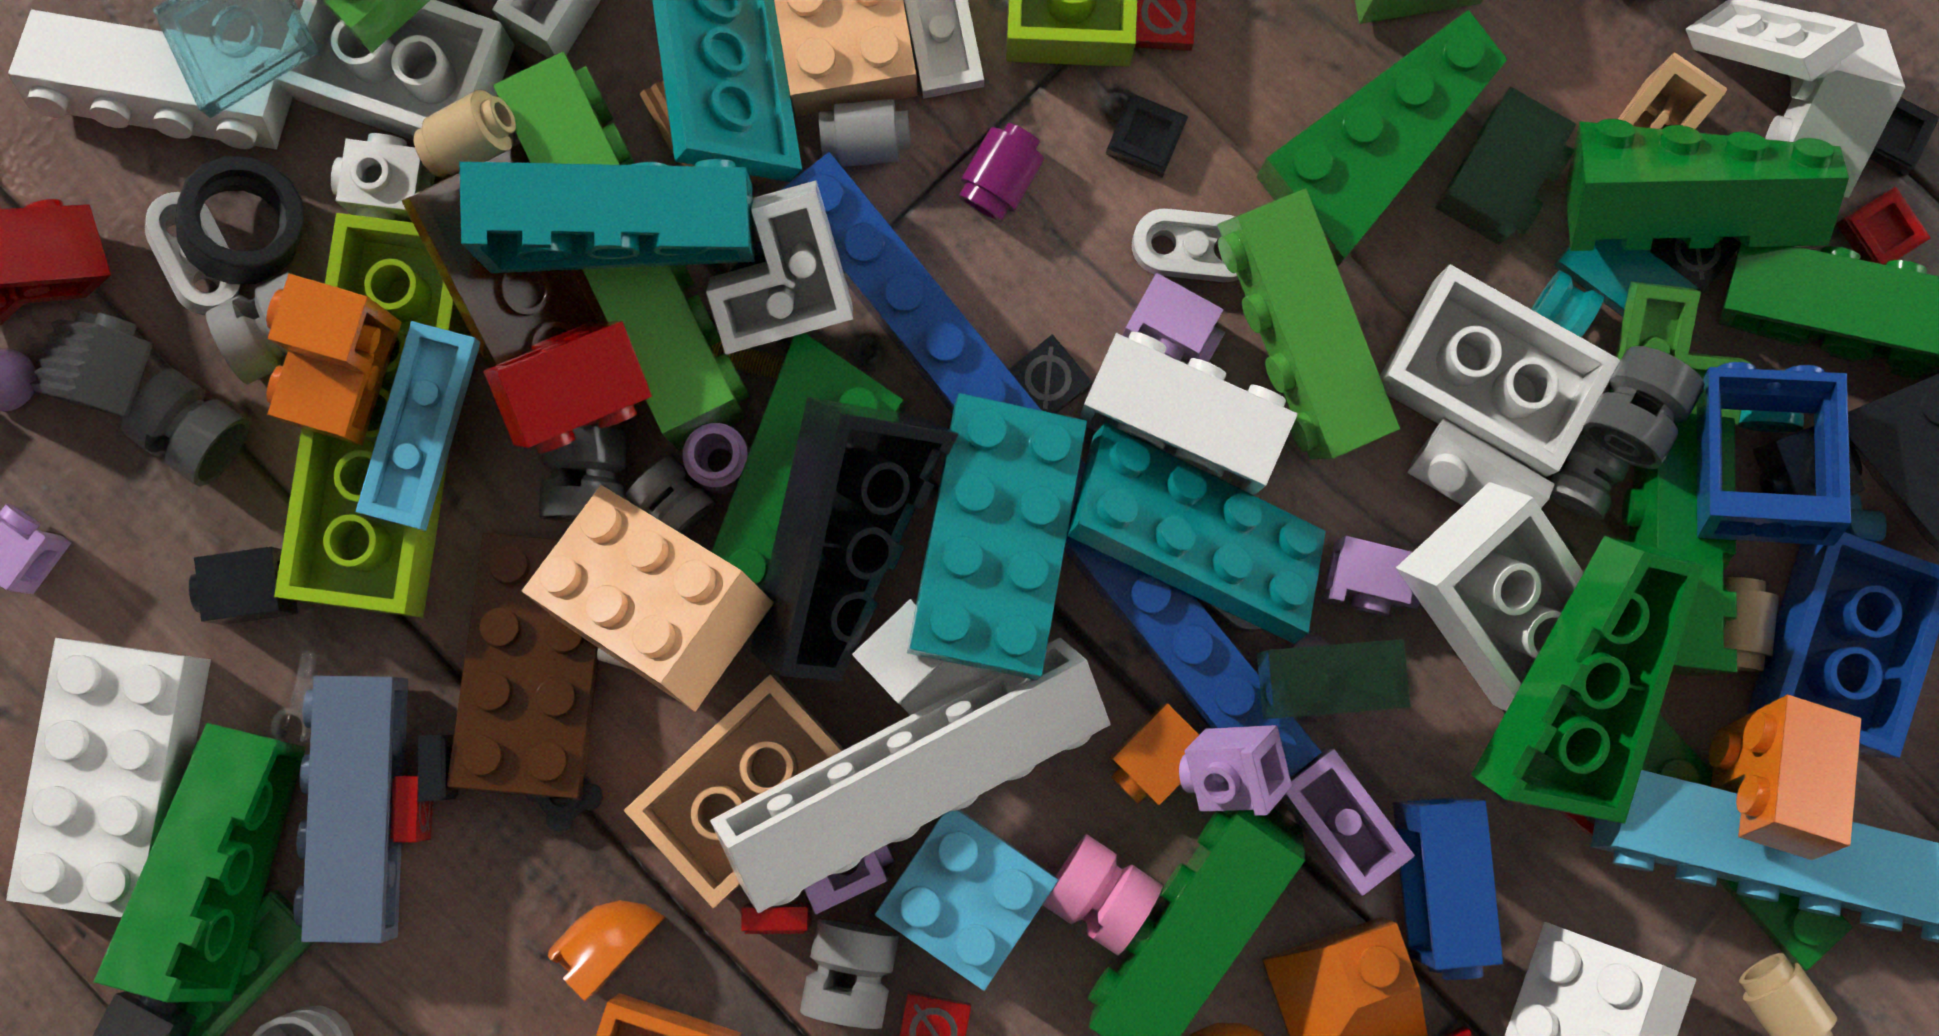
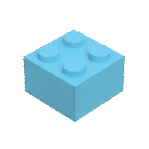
M949 811L940 816L877 909L875 916L985 991L1058 882V878L963 811Z

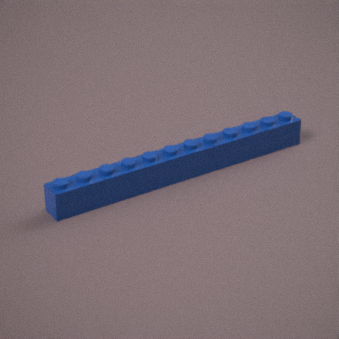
M830 152L781 189L817 180L847 286L952 414L955 400L959 393L1042 411ZM1081 458L1075 486L1069 526L1072 519L1077 495L1079 492L1084 468L1086 465ZM1069 536L1066 537L1064 552L1209 729L1277 725L1290 778L1322 753L1193 595Z

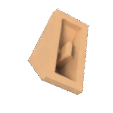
M1674 52L1645 80L1618 119L1626 121L1635 127L1664 129L1670 125H1683L1696 129L1725 95L1727 88Z

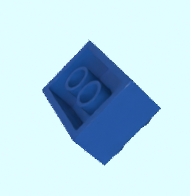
M1844 532L1835 546L1800 544L1776 619L1772 657H1765L1764 672H1759L1746 714L1748 715L1788 694L1860 717L1859 755L1876 758H1900L1939 634V565Z

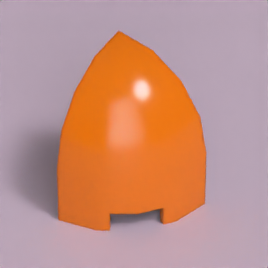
M623 900L595 906L577 919L548 951V957L553 962H559L568 971L563 979L586 1001L596 994L666 917L646 904Z

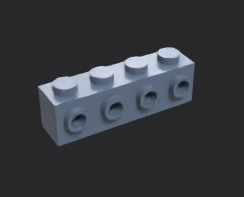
M313 676V689H308L305 693L302 712L305 727L311 728L310 754L304 755L302 759L299 778L302 793L308 794L307 820L300 822L296 842L298 857L305 859L304 886L298 887L293 907L295 923L302 926L301 942L383 943L398 937L402 842H393L390 836L393 779H395V776L405 775L408 678Z

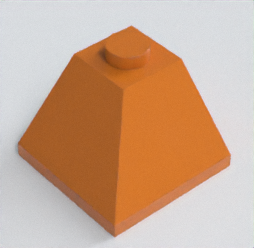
M1379 917L1262 959L1289 1036H1428L1420 986L1396 922Z

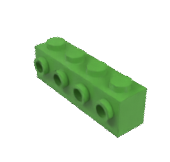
M1305 188L1217 224L1222 236L1218 239L1221 258L1227 269L1231 273L1237 274L1245 297L1242 299L1244 316L1251 329L1255 333H1260L1269 357L1265 360V366L1269 379L1278 392L1284 393L1290 410L1298 413L1290 430L1297 446L1303 452H1307L1310 459H1334L1399 430V424L1307 189Z

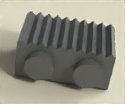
M78 310L74 321L58 319L52 322L51 325L54 332L47 334L50 344L42 347L46 356L38 359L42 367L34 371L38 379L30 383L33 390L88 409L129 417L153 343L134 337L137 329L136 324L103 313L94 315Z

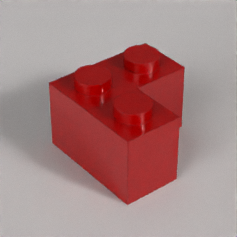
M45 199L33 202L24 208L1 209L0 206V326L25 303L86 298L111 276L90 204L64 206L63 202L59 199Z
M623 321L589 322L531 345L533 350L531 352L483 370L513 444L526 448L535 445L538 454L553 451L575 441L576 437L573 429L580 426L598 423L599 428H605L628 420L637 414L634 404L652 397Z

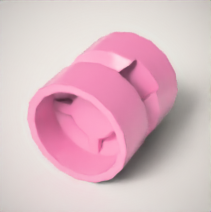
M1085 834L1056 874L1058 882L1042 905L1070 924L1080 920L1086 922L1087 935L1118 956L1128 946L1148 917L1162 891L1163 885L1134 865L1121 869L1117 866L1116 853L1088 834Z

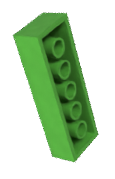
M564 51L493 85L498 97L506 102L514 115L516 122L515 132L530 163L635 164L615 123L603 126V124L613 120V116L587 66L575 71ZM686 265L582 269L607 321H623L652 394V397L646 399L662 434L679 451L684 448L690 434L702 425L722 423L731 426L747 418L739 402L750 397L729 355H726L724 352L716 356L712 348L713 345L721 342L719 332L699 294L688 298L684 291L695 285Z

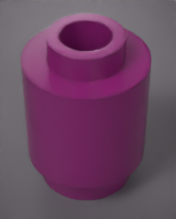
M1007 123L1004 130L991 127L961 178L965 185L958 197L978 212L1001 222L1008 210H1016L1045 160L1036 150L1040 141L1028 131L1012 123Z

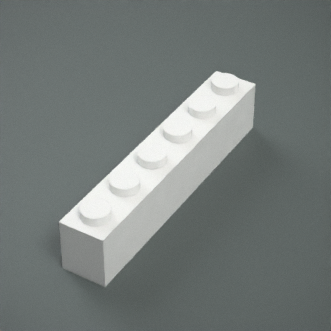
M1058 638L1047 644L1042 677L1038 680L993 672L711 819L710 822L739 884L756 911L760 913L771 906L789 903L803 889L831 874H840L852 869L860 862L861 858L891 842L904 841L912 837L921 826L949 811H958L968 807L979 795L1007 780H1016L1026 776L1034 769L1035 765L1063 750H1071L1082 746L1093 734L1111 724L1087 659L1063 639Z

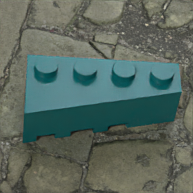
M708 159L697 162L695 166H668L658 162L606 165L459 161L461 244L490 273L755 262L754 222L751 211L753 203L752 183L746 167H735L733 161Z

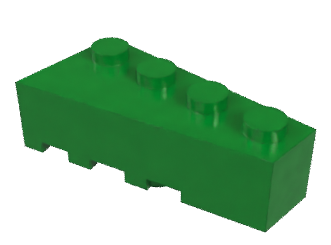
M1467 10L1268 156L1257 175V179L1274 200L1302 189H1307L1338 268L1503 66L1507 58L1472 13Z
M1604 119L1598 123L1579 121L1565 186L1570 251H1594L1596 240L1622 239L1621 245L1624 250H1650L1653 238H1679L1686 243L1689 249L1713 248L1714 244L1719 243L1723 237H1737L1747 247L1827 246L1830 243L1849 180L1841 147L1832 146L1830 143L1816 138H1801L1796 142L1768 140L1758 134L1745 131L1734 132L1727 136L1699 133L1697 130L1683 125H1670L1664 129L1635 127L1619 119Z
M1740 243L1718 324L1794 346L1807 345L1809 338L1822 341L1821 349L1829 353L1830 356L1850 362L1870 360L1874 356L1887 359V364L1892 367V374L1913 380L1920 379L1921 374H1939V276L1926 274L1927 268L1925 266L1905 260H1891L1886 265L1860 260L1861 256L1859 253L1836 246H1827L1821 248L1820 251L1796 246L1747 247Z
M806 333L795 335L792 339L712 553L742 570L762 591L764 590L807 397L898 413L905 412L904 400Z
M1691 413L1686 421L1674 423L1678 429V437L1661 467L1646 469L1634 466L1633 487L1627 489L1623 498L1622 522L1624 526H1629V542L1662 549L1704 566L1671 674L1701 676L1737 673V649L1724 648V627L1726 621H1733L1737 618L1736 592L1727 591L1726 586L1723 584V571L1728 567L1731 558L1736 554V540L1697 538V415ZM1721 417L1722 491L1735 492V418Z
M1604 536L1471 776L1505 800L1625 824L1704 566L1662 549Z
M206 723L200 739L193 748L188 767L96 974L94 983L163 1002L232 1001L304 757L305 746Z
M1274 808L1268 815H1255L1254 810L1217 811L1200 834L1197 841L1200 845L1187 865L1180 863L1166 882L1160 894L1164 900L1153 917L1146 918L1139 931L1125 948L1129 953L1118 970L1115 971L1108 967L1091 990L1087 1000L1093 1003L1094 1007L1089 1028L1101 1036H1181L1305 862L1303 829L1298 824Z

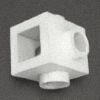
M371 133L368 134L367 141L345 140L343 158L337 157L333 163L331 189L333 194L336 195V202L351 215L412 222L401 200L434 185L435 175L423 165L415 147H407V142L404 139L388 134Z

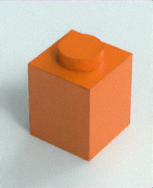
M1168 703L1162 704L1109 757L1119 768L1111 778L1135 803L1139 804L1147 797L1153 804L1160 805L1181 784L1179 778L1181 758L1185 754L1184 750L1199 734Z

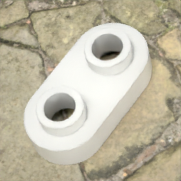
M181 192L166 193L155 199L149 206L146 213L145 235L177 300L186 309L197 314L206 315L208 310L238 296L240 284L231 285L207 277L187 260L177 242V238L170 235L166 230L168 227L176 225L177 200ZM204 203L200 213L202 229L215 243L229 249L210 210ZM200 279H209L217 285L218 289L211 293L199 291L194 283Z
M1165 208L1151 211L1139 221L1132 238L1134 258L1144 270L1151 274H1156L1157 272L1162 276L1216 282L1238 280L1237 274L1231 273L1223 260H1220L1214 253V246L1218 244V239L1222 237L1217 224L1235 216ZM1157 236H1166L1172 240L1174 250L1169 254H1159L1153 249L1151 241Z

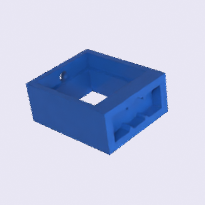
M1729 362L1718 367H1709L1703 378L1705 383L1704 391L1696 403L1697 538L1835 546L1851 524L1847 373H1828L1823 368L1814 365H1799L1786 370L1757 369L1753 364L1746 362ZM1721 409L1813 413L1816 496L1722 491Z
M1449 797L1393 802L1395 830L1415 855L1399 868L1409 957L1427 965L1429 972L1442 973L1443 979L1466 980L1483 977V966L1503 964L1486 800Z

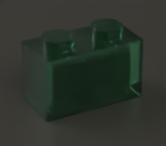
M1510 86L1494 105L1435 209L1498 245L1504 242L1515 230L1524 235L1543 206L1544 202L1535 196L1545 178L1554 182L1574 152V148L1568 146L1566 142L1577 124Z
M1404 639L1275 649L1257 653L1263 719L1411 707Z

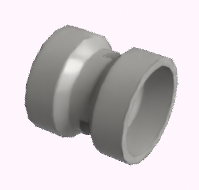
M1579 435L1566 458L1567 463L1562 472L1553 474L1550 479L1551 482L1555 483L1550 499L1573 513L1600 521L1604 519L1612 504L1609 493L1614 483L1624 480L1631 464L1623 462L1601 450L1586 435Z
M673 455L665 457L648 469L635 481L625 495V498L630 503L683 535L687 534L702 521L715 505L714 500L703 488H693L685 479L686 469Z

